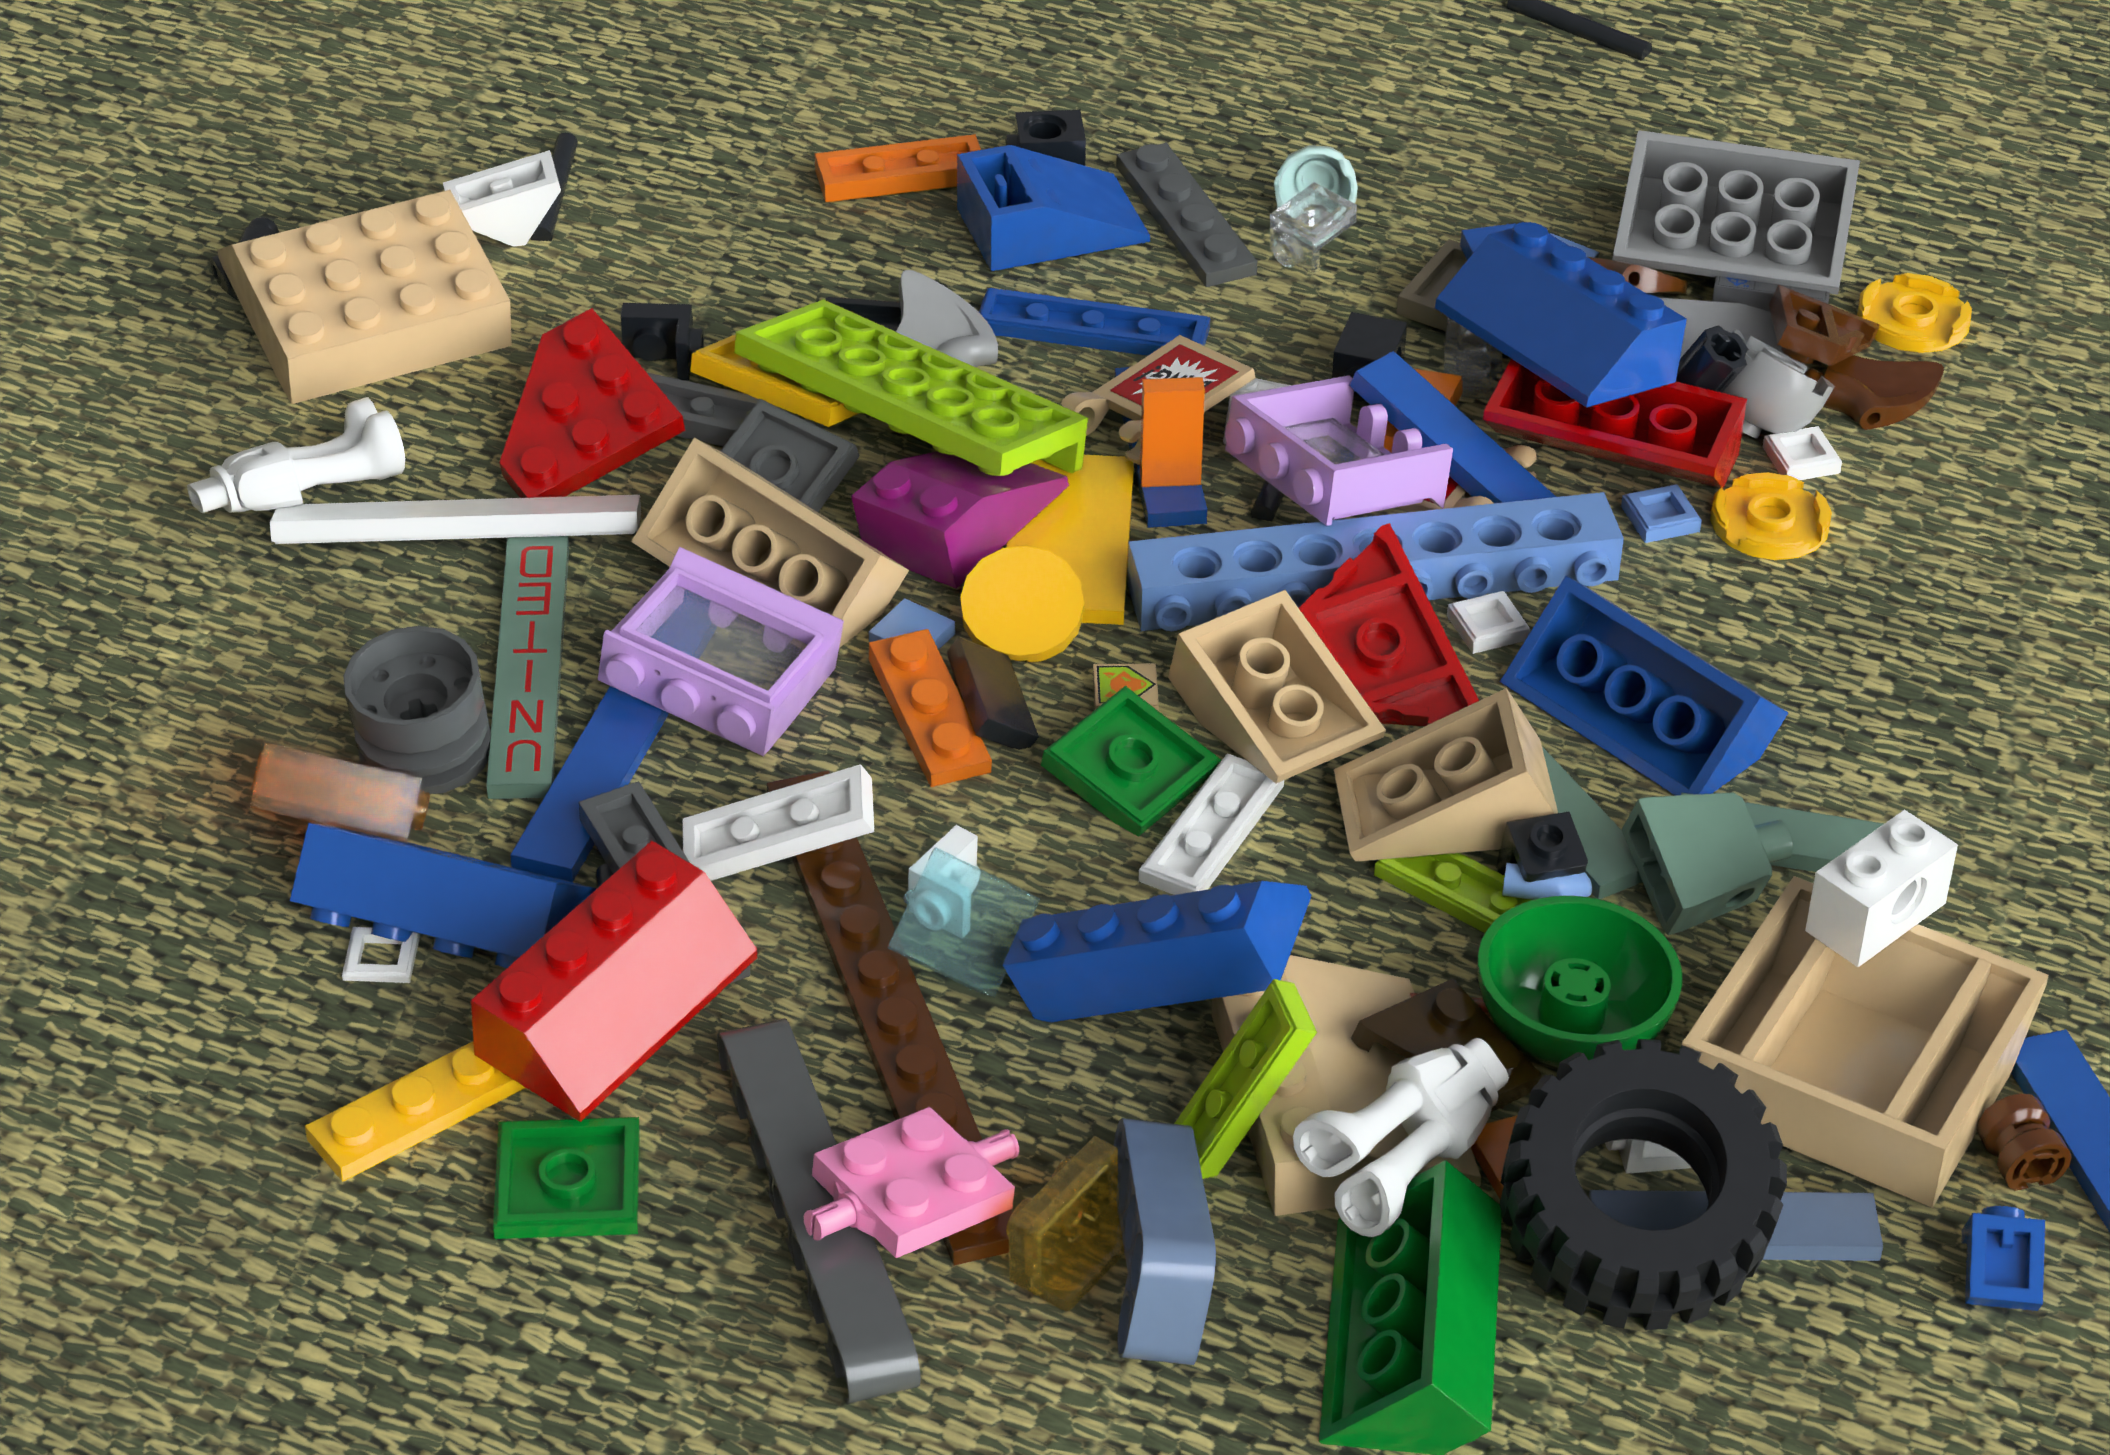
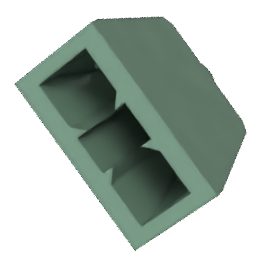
M1734 792L1640 798L1637 800L1622 828L1623 835L1658 921L1667 935L1681 932L1756 901L1772 877L1770 862L1788 859L1793 851L1792 837L1785 822L1777 820L1754 825L1743 798Z

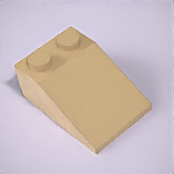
M1286 590L1178 634L1168 676L1169 680L1204 728L1275 783H1279L1379 740L1385 735L1386 729Z
M1507 688L1334 769L1349 853L1355 862L1499 850L1507 822L1558 813L1540 738Z

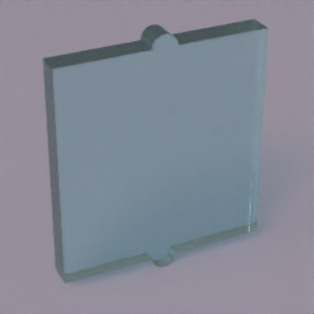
M935 847L914 890H908L903 896L907 906L887 948L976 992L995 998L1006 975L1003 963L1022 919L1032 918L1040 898Z

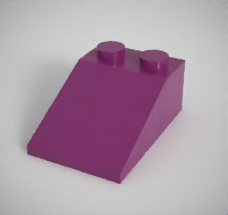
M935 451L889 462L858 489L851 498L861 540L908 570L957 589L982 558L1001 549L1069 486L1067 476L1033 463L1015 469L1009 475L993 476L981 472L977 465L956 455Z

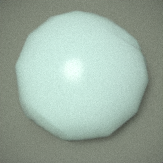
M1308 145L1289 154L1278 170L1274 180L1277 214L1283 222L1299 234L1320 236L1339 228L1352 212L1357 199L1358 186L1355 171L1350 161L1345 159L1341 152L1328 146ZM1309 208L1324 210L1327 216L1321 221H1307L1306 217L1302 215V211Z

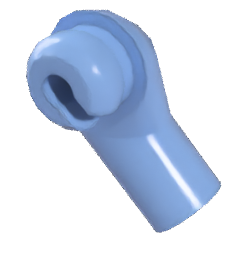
M1506 863L1502 896L1534 900L1551 896L1589 897L1592 893L1591 879L1585 872L1527 882L1523 879L1518 864Z

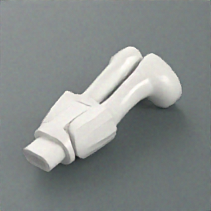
M365 397L348 403L345 410L344 433L328 442L313 446L286 448L279 442H270L243 450L225 459L222 466L211 467L210 478L188 484L187 490L193 506L201 513L221 507L229 513L296 506L303 504L301 491L316 485L369 479L382 480L402 474L405 468L404 447L392 415L388 411L378 413L369 397Z
M1474 1038L1464 1046L1452 1044L1448 1048H1440L1407 1058L1392 1066L1391 1074L1388 1076L1386 1091L1365 1108L1354 1113L1333 1110L1320 1111L1311 1114L1302 1121L1294 1131V1150L1299 1160L1309 1171L1322 1177H1334L1351 1169L1364 1159L1377 1143L1402 1124L1409 1136L1380 1158L1353 1173L1340 1184L1335 1192V1208L1341 1220L1352 1231L1368 1237L1381 1235L1392 1226L1401 1214L1406 1188L1425 1165L1437 1156L1458 1159L1475 1143L1490 1117L1491 1107L1497 1103V1091L1508 1083V1073L1491 1047L1480 1038Z

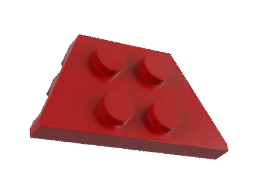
M1390 523L1382 525L1374 533L1373 541L1354 560L1349 557L1334 572L1332 581L1326 587L1318 588L1299 607L1302 614L1381 724L1427 726L1479 701Z

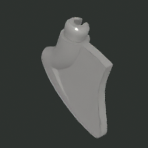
M913 270L902 272L899 282L901 323L895 332L974 367L996 364L998 359L997 339L988 322L974 307L944 285Z

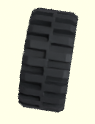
M1638 1039L1636 1049L1623 1050L1622 1044L1618 1040L1598 1044L1593 1059L1588 1061L1584 1053L1577 1052L1560 1062L1556 1077L1544 1075L1531 1090L1527 1106L1520 1108L1513 1126L1500 1181L1504 1185L1500 1199L1502 1221L1509 1226H1513L1509 1243L1517 1259L1526 1261L1533 1258L1535 1261L1530 1277L1544 1292H1550L1557 1286L1566 1293L1563 1302L1564 1307L1581 1316L1587 1307L1605 1313L1602 1324L1623 1329L1627 1317L1643 1318L1645 1330L1667 1329L1672 1314L1679 1313L1684 1323L1689 1324L1706 1317L1713 1301L1718 1305L1725 1306L1738 1295L1745 1278L1753 1277L1764 1257L1783 1208L1781 1198L1787 1186V1165L1778 1159L1783 1147L1782 1140L1776 1125L1771 1122L1761 1124L1766 1106L1754 1090L1748 1089L1741 1094L1734 1087L1738 1075L1725 1065L1718 1063L1713 1070L1699 1062L1702 1052L1681 1045L1678 1054L1661 1051L1660 1040ZM1637 1139L1661 1145L1679 1155L1692 1167L1706 1191L1708 1207L1705 1213L1694 1221L1672 1229L1645 1230L1622 1224L1598 1209L1585 1194L1576 1176V1162L1585 1152L1609 1141Z

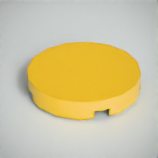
M1904 273L1894 275L1893 282L1881 284L1880 278L1869 283L1860 293L1857 316L1879 324L1880 328L1874 337L1876 341L1897 350L1924 353L1942 351L1959 344L1969 333L1972 308L1968 300L1964 304L1959 299L1960 291L1951 284L1932 276Z
M1766 472L1746 474L1733 479L1732 487L1725 490L1721 487L1714 495L1710 521L1716 535L1731 548L1752 557L1782 560L1799 558L1816 551L1828 538L1832 512L1826 498L1817 490L1815 496L1803 490L1804 482L1792 476Z
M1028 545L1001 548L982 558L966 576L960 596L964 629L972 642L1009 656L1010 661L1027 660V663L1038 662L1056 656L1063 652L1078 635L1082 623L1084 599L1081 581L1069 563L1049 550Z

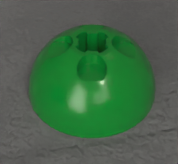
M1551 896L1534 899L1515 906L1503 913L1489 926L1481 940L1478 951L1477 974L1479 989L1492 1021L1520 1051L1539 1062L1557 1068L1561 1061L1577 1052L1584 1053L1588 1061L1593 1059L1598 1044L1618 1040L1621 1042L1623 1050L1636 1049L1638 1039L1655 1040L1670 1020L1682 989L1681 964L1667 938L1654 925L1638 914L1614 903L1595 898Z

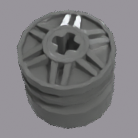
M426 626L399 628L369 640L351 657L343 675L345 696L351 723L354 726L355 742L359 752L360 764L373 782L397 793L416 796L438 794L469 783L486 767L489 759L491 739L490 725L483 696L477 655L464 639L440 628Z

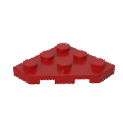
M591 308L542 334L499 462L502 475L520 498L566 497L686 431L682 414L594 309Z

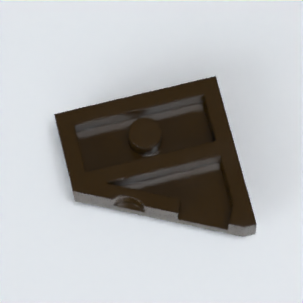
M1450 979L1360 1020L1351 1037V1040L1358 1047L1369 1052L1374 1042H1377L1406 1059L1436 1049L1448 1048L1452 1044L1464 1046L1474 1038L1484 1040L1503 1064L1509 1077L1508 1083L1497 1091L1498 1100L1496 1105L1491 1107V1112L1530 1094L1542 1076L1454 979Z

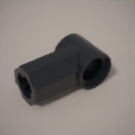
M1719 325L1705 329L1680 358L1676 382L1722 393L1747 365L1745 356L1749 349L1738 334L1730 333Z

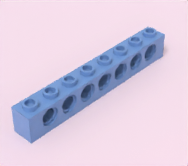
M1600 492L1332 520V525L1329 526L1322 522H1311L1128 541L1127 585L1141 631L1155 629L1177 631L1186 626L1203 624L1283 590L1287 591L1299 608L1318 588L1326 587L1332 581L1334 572L1349 557L1354 560L1373 541L1374 533L1382 525L1388 523L1391 524L1428 600L1454 597L1471 599L1500 591L1522 590L1534 593L1548 587L1559 586L1565 576L1585 586H1596L1605 581L1618 580L1624 537L1605 493Z

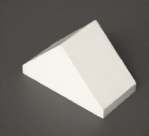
M550 150L443 182L444 190H451L472 231L511 246L527 244L561 191Z

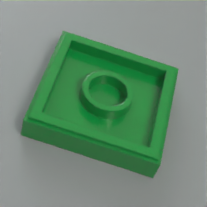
M1124 686L1045 749L1040 765L1112 822L1139 837L1203 784L1222 760L1127 686Z
M639 1117L583 1119L581 1122L576 1119L498 1122L493 1218L494 1239L638 1234Z

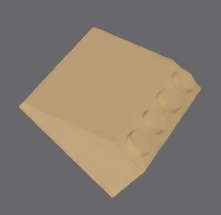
M1293 955L1289 956L1281 980L1295 984L1317 1033L1248 1131L1274 1216L1335 1208V1192L1343 1181L1370 1162L1386 1154L1409 1136L1402 1124H1400L1377 1143L1364 1159L1351 1169L1334 1177H1322L1309 1171L1299 1160L1293 1144L1295 1128L1311 1114L1325 1110L1354 1113L1374 1102L1386 1091L1388 1076L1391 1074L1392 1066L1406 1058L1377 1042H1374L1369 1052L1358 1047L1351 1040V1037L1360 1020L1415 996L1410 979ZM1265 991L1212 999V1018L1223 1052ZM1471 1147L1458 1159L1437 1156L1415 1175L1417 1176L1447 1160L1474 1184L1481 1186V1175Z

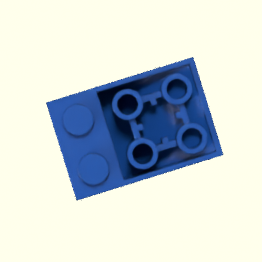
M1013 145L957 154V210L991 271L1150 242L1148 230L1113 173Z

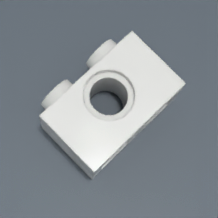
M1904 809L1816 871L1805 931L1856 967H1859L1946 904L1958 844Z

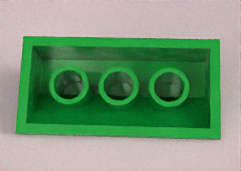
M1447 1160L1420 1173L1411 1180L1406 1188L1401 1214L1392 1226L1381 1235L1375 1237L1362 1236L1352 1231L1341 1218H1338L1319 1442L1321 1444L1444 1455L1466 1443L1475 1441L1480 1436L1491 1431L1502 1221L1501 1207L1499 1203Z

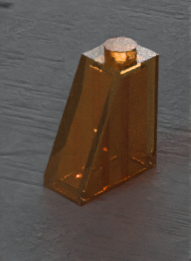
M263 738L248 802L251 808L407 843L410 829L421 831L423 828L430 793L419 790L422 780L419 775Z

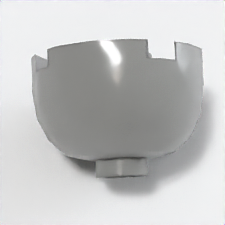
M1732 331V333L1738 334L1744 343L1746 342L1740 331ZM1750 336L1746 343L1749 349L1745 356L1747 365L1722 393L1747 399L1743 433L1758 439L1762 430L1775 434L1797 432L1809 424L1819 413L1835 386L1823 376L1817 382L1804 375L1808 368L1806 365L1790 358L1769 344Z

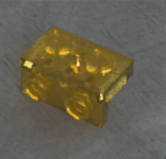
M1094 1136L1074 1157L1067 1156L1059 1163L1051 1180L1031 1200L1024 1199L1016 1206L1007 1224L1010 1281L1064 1311L1071 1310L1125 1254L1116 1201L1118 1192L1117 1147Z

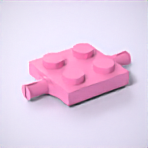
M928 1107L814 1153L812 1176L833 1196L834 1201L814 1210L806 1211L804 1213L805 1228L810 1236L813 1235V1239L817 1241L849 1226L857 1228L875 1237L895 1258L901 1257L1011 1210L1015 1186L993 1166L1016 1158L1019 1154L1018 1141L1014 1134H1010L1008 1129L1001 1130L999 1133L978 1142L967 1141L931 1107Z

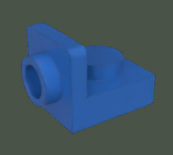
M1990 1206L1983 1208L1981 1213H1972L1962 1229L1961 1243L1967 1244L1965 1304L2038 1311L2043 1305L2045 1220L2025 1218L2023 1210L2008 1206Z

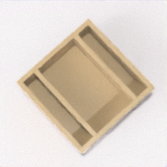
M451 190L263 236L218 249V258L291 404L512 346L510 299Z
M1793 876L1682 1042V1045L1702 1052L1699 1062L1714 1070L1718 1063H1722L1736 1073L1738 1078L1734 1087L1741 1094L1748 1089L1754 1090L1766 1106L1761 1124L1771 1122L1776 1125L1784 1147L1933 1208L1976 1135L1979 1118L1987 1108L1994 1104L2011 1075L2047 985L2049 975L1919 924L1915 925L1865 963L1856 967L1805 931L1814 883Z

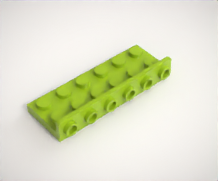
M824 299L736 331L734 353L757 363L761 370L781 374L800 383V386L805 390L813 393H822L843 403L844 407L849 411L867 414L887 423L888 427L897 433L910 434L932 444L933 448L940 453L956 455L977 465L978 469L985 474L993 476L1009 475L1015 469L1039 459L1069 473H1074L1083 467L1088 417Z

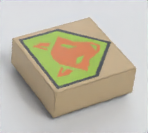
M1156 663L1093 664L1095 710L1124 686H1127L1159 711Z

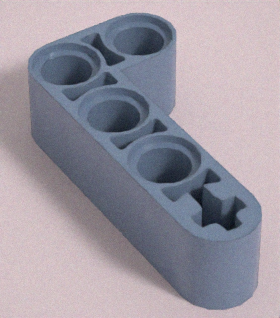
M1121 1118L1115 1133L1112 1156L1113 1183L1128 1270L1118 1324L1117 1345L1119 1358L1194 1365L1200 1349L1213 1288L1216 1247L1193 1128L1188 1125Z

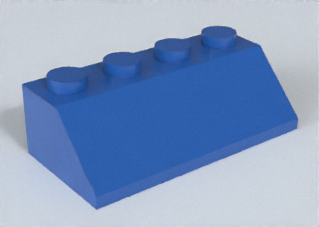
M1521 222L1514 225L1511 229L1488 234L1438 295L1435 309L1586 408L1675 383L1677 379L1687 318L1664 305V301L1659 297L1646 294L1625 281L1622 274L1607 270L1586 257V253L1583 250L1569 246L1549 234L1546 227L1537 223Z
M1565 576L1500 680L1502 684L1674 795H1681V793L1712 794L1761 758L1788 715V712L1568 576Z
M308 823L290 901L312 906L310 919L323 923L349 927L352 917L372 921L374 923L371 934L392 940L406 942L412 932L435 937L433 949L452 955L472 958L475 947L497 952L495 965L508 968L597 888L360 830Z
M1258 881L1233 886L1219 885L1208 890L1171 896L1162 894L1146 900L1115 905L1100 904L1090 909L1053 915L1039 914L1032 918L1022 919L1003 967L1034 1019L1046 1022H1057L1261 992L1267 989L1273 979L1281 980L1312 895L1307 886Z

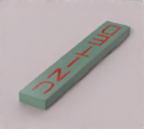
M568 536L507 538L486 783L488 799L544 798L554 782L569 563Z

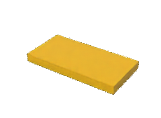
M1084 455L1082 469L1074 473H1069L1041 459L1032 462L1035 465L1067 476L1069 486L1007 542V547L1028 545L1049 550L1069 563L1081 581L1084 599L1082 623L1124 625L1134 462L1126 459L1125 456Z

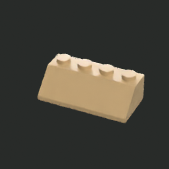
M695 437L631 541L669 567L679 547H682L844 620L839 648L884 613L909 572L901 564L725 453ZM751 619V620L754 621L755 623H757V624H759L760 626H762L763 628H765V625H764V624H761V623H759V622H757V621ZM793 638V642L790 645L802 652L808 644Z

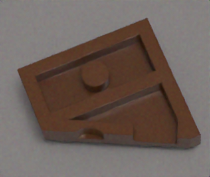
M1779 284L1769 303L1777 345L1781 346L1784 354L1805 364H1812L1814 360L1832 366L1869 348L1880 328L1879 324Z

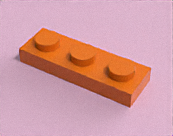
M976 134L815 153V172L825 202L957 187V154L978 151L981 148Z
M924 629L869 642V662L930 787L991 773L992 759L982 738L975 735L964 701L929 630Z

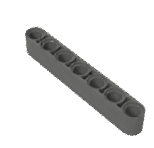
M783 1018L718 1033L717 1049L722 1071H730L732 1088L729 1090L740 1120L747 1118L750 1124V1137L747 1139L758 1168H766L769 1187H766L776 1217L778 1220L785 1218L787 1223L788 1238H785L795 1268L797 1271H805L808 1289L804 1292L816 1324L824 1323L827 1330L828 1343L824 1344L836 1378L844 1377L848 1386V1398H845L846 1404L919 1387L921 1377L915 1344L874 1238L857 1228L849 1226L817 1241L813 1239V1235L810 1236L805 1228L804 1213L806 1211L814 1210L834 1201L833 1196L812 1176L814 1153L837 1144L788 1020Z

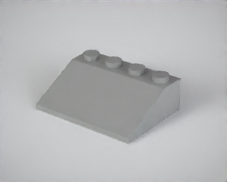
M1638 130L1612 260L1637 264L1652 269L1709 277L1722 276L1827 291L1830 294L1838 295L1860 161Z

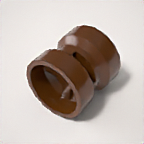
M2020 1093L1996 1101L1984 1111L1977 1124V1132L1989 1153L1999 1157L1997 1162L1998 1169L2008 1187L2014 1191L2029 1188L2026 1183L2038 1182L2041 1186L2056 1182L2069 1168L2072 1158L2061 1135L2049 1129L2050 1119L2041 1102L2031 1094Z

